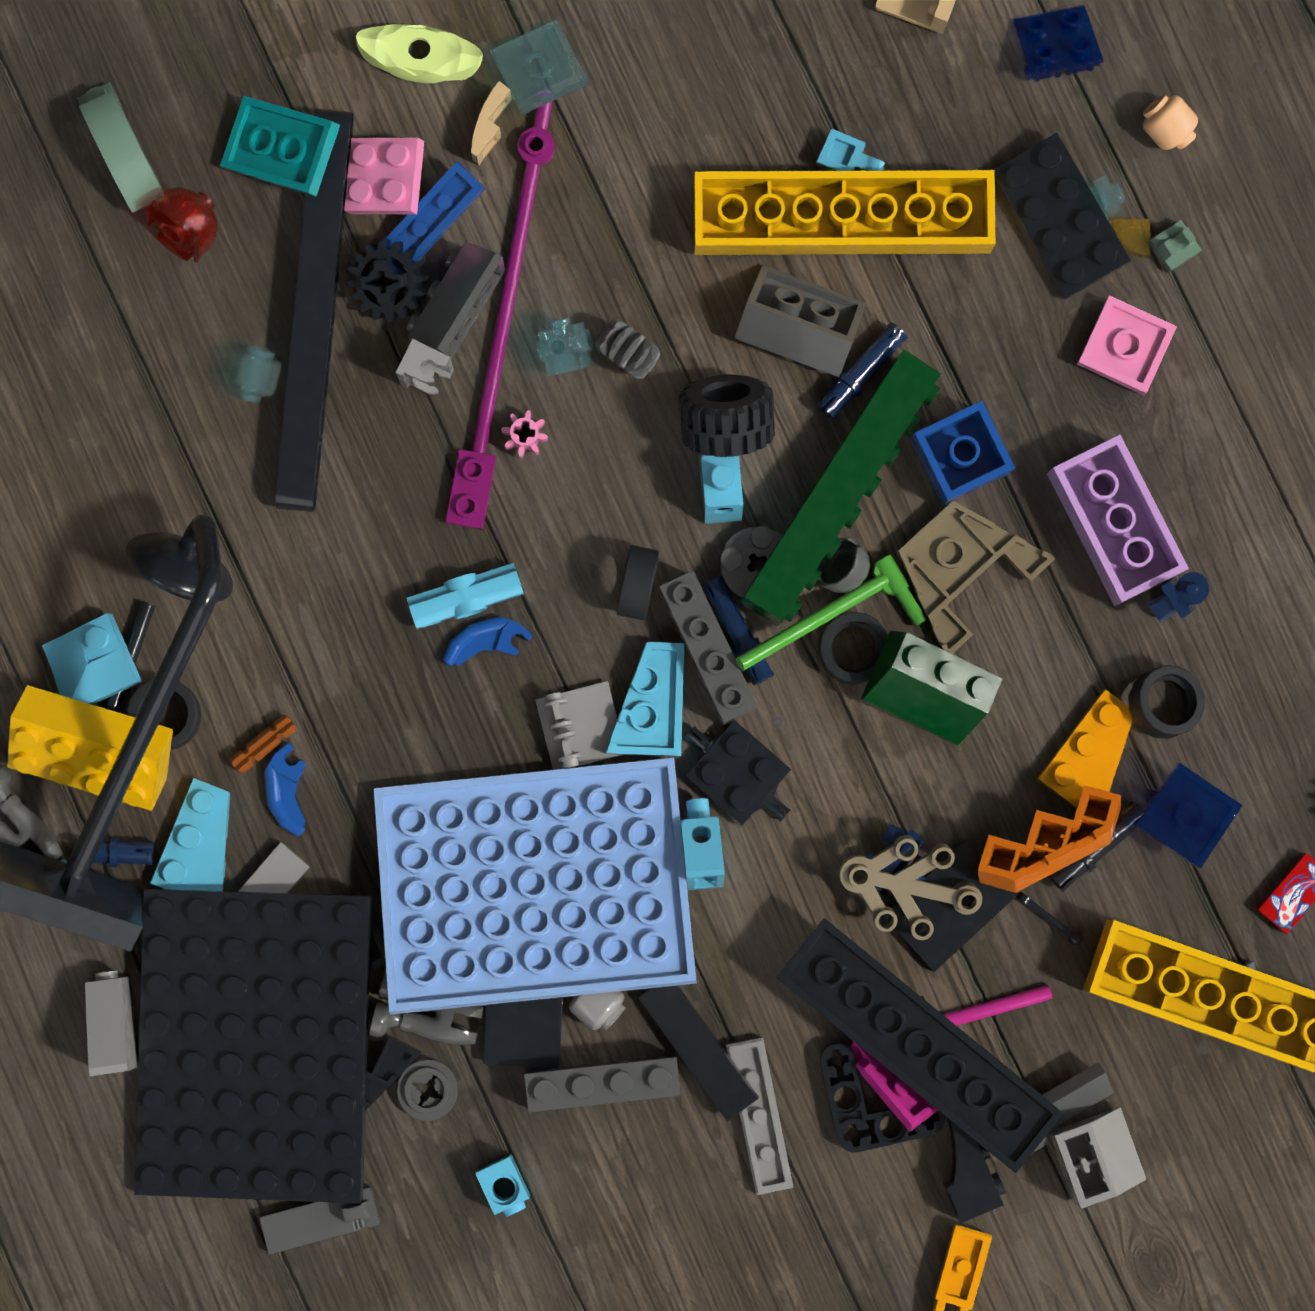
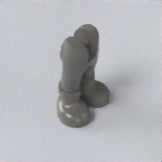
M6 765L0 768V811L13 823L18 833H14L0 817V841L25 850L35 843L47 857L58 859L63 852L56 838L44 822L21 802L16 793L14 795L11 794L9 784L13 779V772Z
M386 970L379 993V998L388 1000ZM377 1002L369 1035L377 1038L382 1037L388 1029L399 1027L401 1032H410L432 1041L451 1045L475 1044L478 1033L467 1030L464 1027L451 1026L454 1012L465 1017L482 1018L484 1007L480 1005L430 1010L435 1012L436 1015L429 1016L415 1012L390 1014L389 1005Z

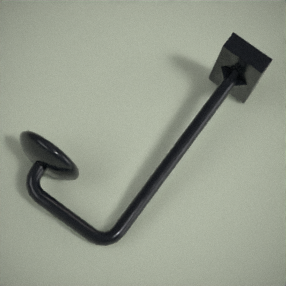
M207 514L198 515L192 519L183 536L172 533L151 532L137 535L127 543V558L137 573L158 588L191 602L67 863L0 841V910L131 952L143 928L141 888L89 871L215 604L228 598L233 590L231 575L221 562L216 522Z

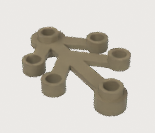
M899 836L893 845L871 858L863 855H854L843 862L839 871L841 883L850 892L862 894L873 912V921L876 927L882 932L892 931L896 927L898 919L895 912L890 907L884 905L875 886L891 890L910 922V932L918 940L930 938L934 927L930 919L922 915L911 895L950 903L959 913L965 915L976 912L982 904V894L972 882L962 881L952 888L918 880L919 877L935 868L947 869L953 864L955 859L954 853L946 844L933 846L930 853L894 874L881 870L899 858L909 861L916 857L918 845L911 836ZM909 842L912 844V848L908 853H901L899 851L903 843ZM947 851L948 857L945 861H936V855L939 852ZM857 870H864L866 872L862 880L857 881L853 879V874ZM965 896H974V900L970 905L965 906L961 904ZM883 914L891 915V920L887 924H880L879 918ZM918 923H927V929L924 932L919 933L915 931Z

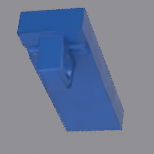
M456 161L419 201L417 214H408L385 239H389L391 246L396 241H402L403 251L414 248L416 252L413 260L415 262L419 261L486 188L460 162Z

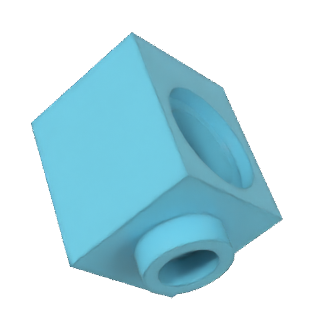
M512 1154L476 1170L475 1175L494 1215L503 1211L505 1217H508L526 1208L524 1201L530 1198V1193ZM499 1178L512 1180L515 1185L514 1194L507 1198L498 1196L494 1191V1182Z

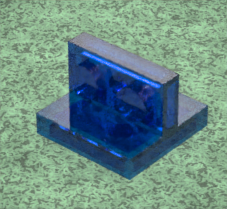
M1179 762L1175 765L1161 788L1154 789L1145 801L1149 805L1135 826L1196 868H1201L1243 805Z

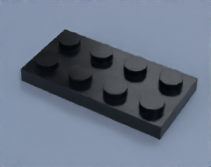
M1057 132L994 169L996 179L1066 299L1132 262Z

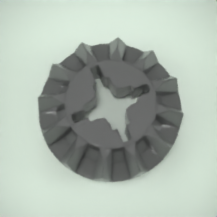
M426 1059L413 1063L402 1073L397 1087L398 1100L404 1111L415 1119L421 1121L440 1119L453 1108L457 1100L458 1085L454 1073L442 1062ZM433 1075L437 1076L434 1081L436 1082L434 1089L443 1098L430 1096L427 1101H424L423 1105H420L422 1091L413 1082L426 1084L429 1079H432Z

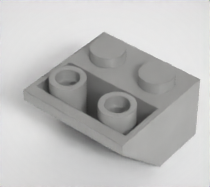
M1121 1107L1049 1132L1074 1205L1080 1209L1116 1197L1146 1180Z

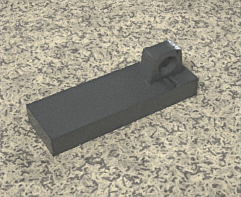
M1098 1062L1044 1093L1042 1096L1064 1113L1053 1128L1114 1092L1106 1072ZM1047 1137L1042 1140L1034 1152L1049 1144Z
M371 1186L363 1188L362 1203L311 1202L259 1217L269 1255L373 1227L381 1223Z

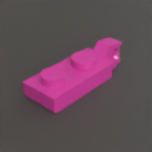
M853 1041L849 1049L858 1060L856 1067L861 1072L863 1078L909 1132L938 1111Z

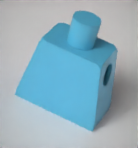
M699 453L704 523L742 521L743 497L739 456L715 457ZM721 508H730L727 510H717Z
M708 799L686 801L688 819L681 820L687 890L724 887L725 871L719 817H710ZM705 836L707 841L698 843L695 841V837Z

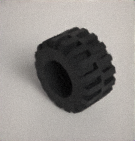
M734 374L711 376L694 381L692 384L684 387V390L679 394L681 440L693 452L706 456L734 457L763 449L774 439L773 390L769 387V384L760 381L758 378Z

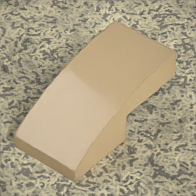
M498 81L484 103L475 126L471 154L473 162L477 165L481 164L501 138L500 127L494 124V122L512 100L511 90L500 81Z

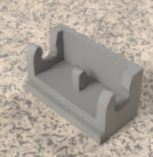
M412 339L396 370V375L402 386L408 388L410 385L427 394L435 395L439 393L438 389L427 384L434 382V373L438 374L439 377L450 379L454 368L449 356Z

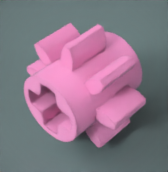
M529 410L525 413V418L518 419L512 413L510 415L513 423L511 428L503 427L501 429L503 434L511 436V439L505 444L506 450L515 446L519 449L518 453L521 459L524 457L525 451L529 450L539 455L538 442L548 441V436L538 431L544 426L545 421L543 419L537 422L531 420ZM524 426L530 427L531 434L535 435L534 437H528L526 443L520 442L519 435L515 434L516 432H522Z

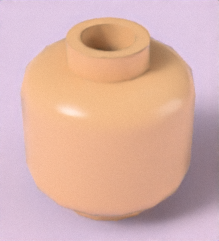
M1163 94L1156 98L1143 112L1145 117L1143 121L1144 131L1163 150H1169L1174 147L1182 150L1196 137L1193 131L1198 124V117L1185 101L1177 95L1167 97L1166 94Z

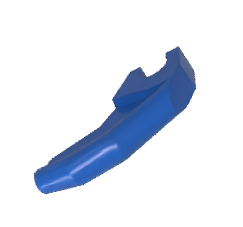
M501 616L470 624L450 640L442 660L448 666L453 664L458 666L480 651H497L516 656L519 651L512 646V638L515 635H522L529 642L533 635L520 623Z
M288 743L274 754L264 772L267 806L279 826L295 837H299L305 831L303 826L306 820L295 795L297 785L307 764L304 760H300L294 766L287 764L286 756L295 750L292 744Z

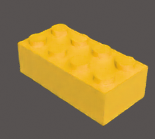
M27 685L10 719L7 767L18 770L21 773L31 774L99 796L135 717ZM161 725L157 726L122 802L134 807L153 810L167 780L173 729Z

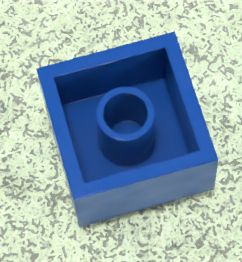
M983 401L915 432L910 439L943 506L1009 475L1015 469Z

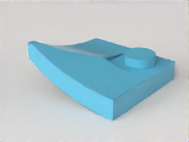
M106 613L42 645L52 669L59 695L94 704L142 682L112 614Z

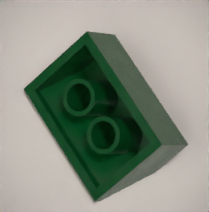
M890 630L861 696V700L955 745H959L988 714L1003 679L908 632Z

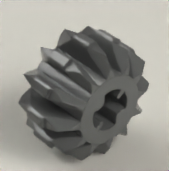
M612 319L607 327L605 326L599 334L600 337L595 343L597 350L602 355L637 379H644L647 373L651 372L657 364L656 361L660 356V351L655 344L618 319Z

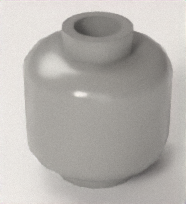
M618 991L573 996L569 1004V1010L589 1029L598 1030L602 1027L607 1030L626 1009L622 1005L624 994Z

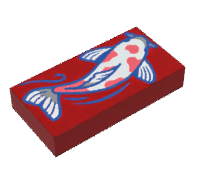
M1303 853L1256 909L1283 934H1288L1315 902V859L1308 853Z

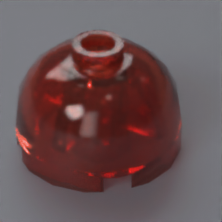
M175 187L162 191L144 206L143 215L148 227L154 222L160 230L156 238L170 252L182 260L188 261L193 256L194 262H198L214 244L217 236L218 222L213 210L214 204L203 192L196 193L187 188Z

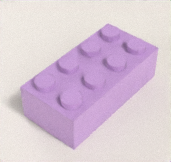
M1121 435L1053 467L1047 473L1114 607L1189 569Z

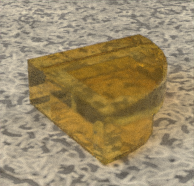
M1112 219L1111 226L1123 247L1134 256L1149 258L1150 219Z

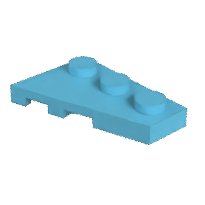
M645 643L605 754L681 756L684 643Z
M193 778L151 884L169 890L223 891L230 792Z

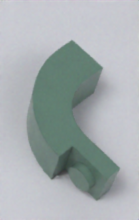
M109 82L101 87L91 88L86 94L77 97L80 105L79 108L131 212L133 213L166 197L126 117L112 84Z

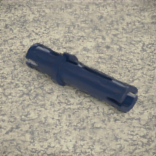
M890 322L887 328L846 372H841L840 377H836L837 382L816 403V406L823 414L827 411V417L834 420L836 415L854 396L859 397L863 392L862 387L896 349L908 339L901 328L896 331L897 325Z
M722 576L707 582L708 585L704 584L701 586L734 647L732 653L735 658L761 643L758 637L754 638ZM766 659L746 669L753 686L775 675Z

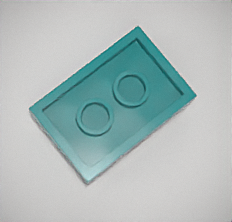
M243 96L220 166L233 172L317 196L340 125L327 119Z

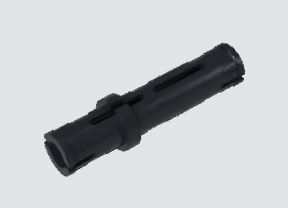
M1131 801L1119 813L1109 845L1049 875L1050 880L1060 891L1064 892L1085 872H1092L1096 868V863L1148 820L1145 812L1138 804Z

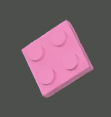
M351 138L344 211L349 214H417L424 141L420 138Z
M1109 295L1077 365L1145 395L1177 326Z

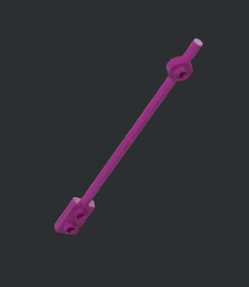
M539 92L533 128L524 131L518 140V153L526 165L471 451L459 449L446 517V524L477 530H483L497 460L495 455L486 454L539 171L540 167L545 166L552 160L555 153L554 139L547 131L554 97L549 92ZM532 141H541L543 143L542 149L539 151L531 150L529 145Z

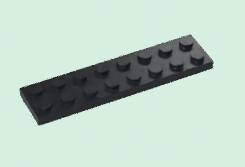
M825 918L822 919L776 976L778 980L1014 1173L1019 1171L1064 1114Z

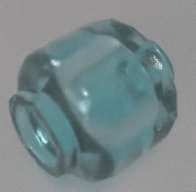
M246 345V350L238 351L234 356L229 384L232 388L239 391L238 398L260 403L261 397H269L275 394L281 372V362L275 358V352L272 350Z

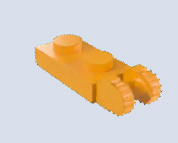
M954 1223L934 1294L936 1300L932 1311H944L946 1303L957 1305V1311L972 1310L992 1240L991 1234Z

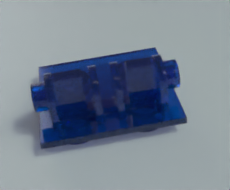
M1085 5L1013 19L1027 65H1024L1027 80L1033 79L1034 82H1039L1040 79L1052 77V72H1054L1056 78H1060L1062 70H1065L1067 76L1072 75V71L1073 73L1086 70L1090 72L1093 71L1094 67L1100 66V63H1103V57Z

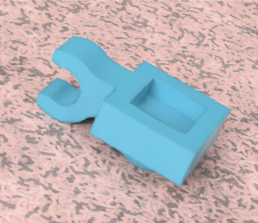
M831 129L818 157L817 166L828 171H884L885 162L863 154L865 142Z

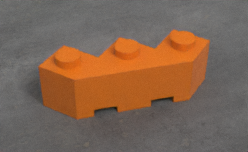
M1084 785L1074 820L1036 810L1026 845L988 835L978 868L979 883L1017 893L1109 845L1121 810V795Z

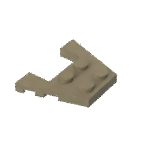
M955 501L946 506L897 552L940 648L951 654L973 636V633L947 605L992 563L1003 555L1030 583L1055 560L1048 552L1041 551L1030 545L1026 540L1017 535L1010 534L996 526L995 523Z

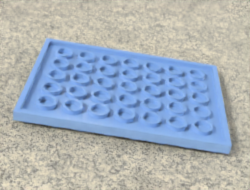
M674 758L374 788L390 1014L697 984Z

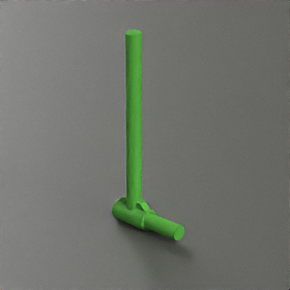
M890 554L873 565L872 579L738 656L736 662L740 669L744 671L881 590L884 594L891 595L892 597L896 596L914 627L926 621L927 618L909 591V583Z

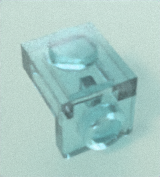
M1107 174L1094 180L1093 187L1090 190L1107 220L1110 221L1123 215L1121 203L1125 202L1126 198L1118 181L1110 183Z

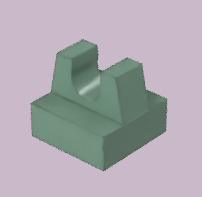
M1182 220L1148 242L1168 273L1202 251L1196 242V238Z

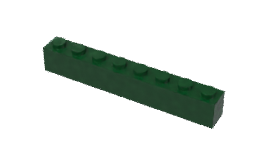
M905 349L898 355L745 592L740 603L775 626L780 625L784 619L789 622L792 621L802 605L797 600L804 588L811 591L822 574L817 569L825 556L830 560L842 543L837 538L838 534L844 526L850 529L859 517L862 510L857 505L863 495L870 498L882 479L876 476L883 464L888 467L891 466L901 451V448L896 445L903 433L909 437L921 418L916 413L922 403L929 406L940 390V387L935 384L941 375L940 372Z

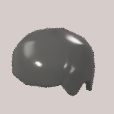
M851 537L846 539L840 538L842 543L833 557L829 560L824 556L817 567L822 572L818 579L821 586L834 593H849L859 587L868 576L870 562L867 551L858 541Z

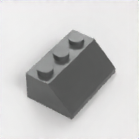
M466 241L461 250L455 248L451 252L445 263L448 271L442 281L436 279L425 297L429 300L422 313L419 311L414 313L406 328L410 332L407 336L410 343L414 339L449 356L451 360L505 273L503 257Z
M762 265L746 303L735 339L743 341L751 347L762 348L778 354L786 360L797 361L813 367L821 373L840 377L867 303Z

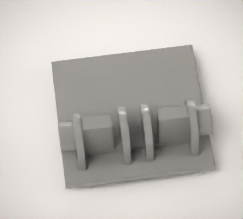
M608 681L563 693L549 694L544 698L535 700L553 770L573 768L624 755L605 754L617 721Z

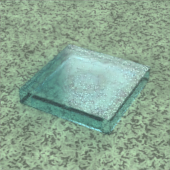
M557 19L490 50L491 56L505 84L511 90V95L521 115L588 85L587 77Z

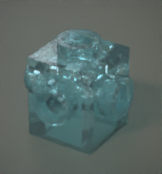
M570 317L548 322L550 330L538 332L537 353L539 359L545 362L548 376L593 366L590 353L593 350V340L590 331L585 329L583 322L571 325Z

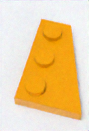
M1106 689L1103 690L1038 776L1037 780L1076 810L1084 785L1109 792L1133 721L1129 707Z

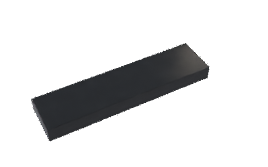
M678 985L650 988L638 997L727 1122L759 1099V1096Z

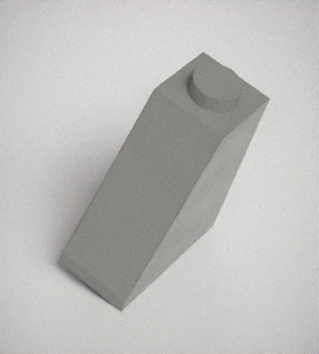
M118 970L95 973V981L85 983L89 1076L124 1072L138 1068L139 1052L129 976L118 978Z

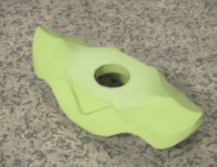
M383 25L363 29L356 35L358 50L369 64L398 78L413 82L438 83L450 80H465L478 70L483 58L481 50L471 42L456 34L423 25ZM416 40H423L430 46L429 54L423 59H415L408 52L409 46Z

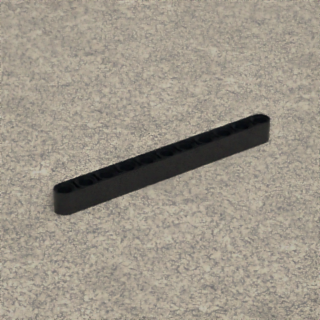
M315 109L314 116L339 124L340 128L317 196L305 195L275 496L276 509L308 512L315 511L345 219L344 207L351 138H353L354 127L353 112Z

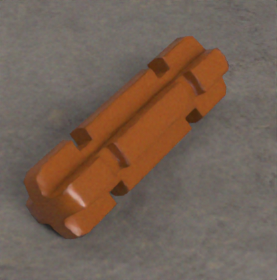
M280 716L273 722L274 726L272 728L267 727L245 745L246 749L244 751L240 749L230 758L231 764L239 773L247 772L254 766L253 762L255 760L260 761L282 743V738L285 737L287 739L296 732L297 727L289 716Z

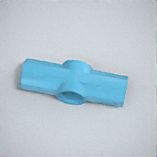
M512 563L478 575L470 573L446 581L444 586L408 597L407 602L416 629H420L453 617L461 619L485 611L487 606L523 595L524 593L515 565Z

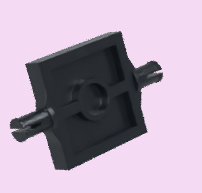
M734 720L722 735L714 738L712 741L698 730L696 726L684 737L701 751L697 764L684 778L740 827L743 826L754 812L763 807L778 818L780 822L791 811L774 796L779 783L791 769L737 721Z

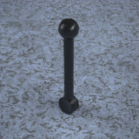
M1020 891L1016 898L1065 934L1070 944L1079 945L1082 942L1083 936L1079 931L1070 930Z

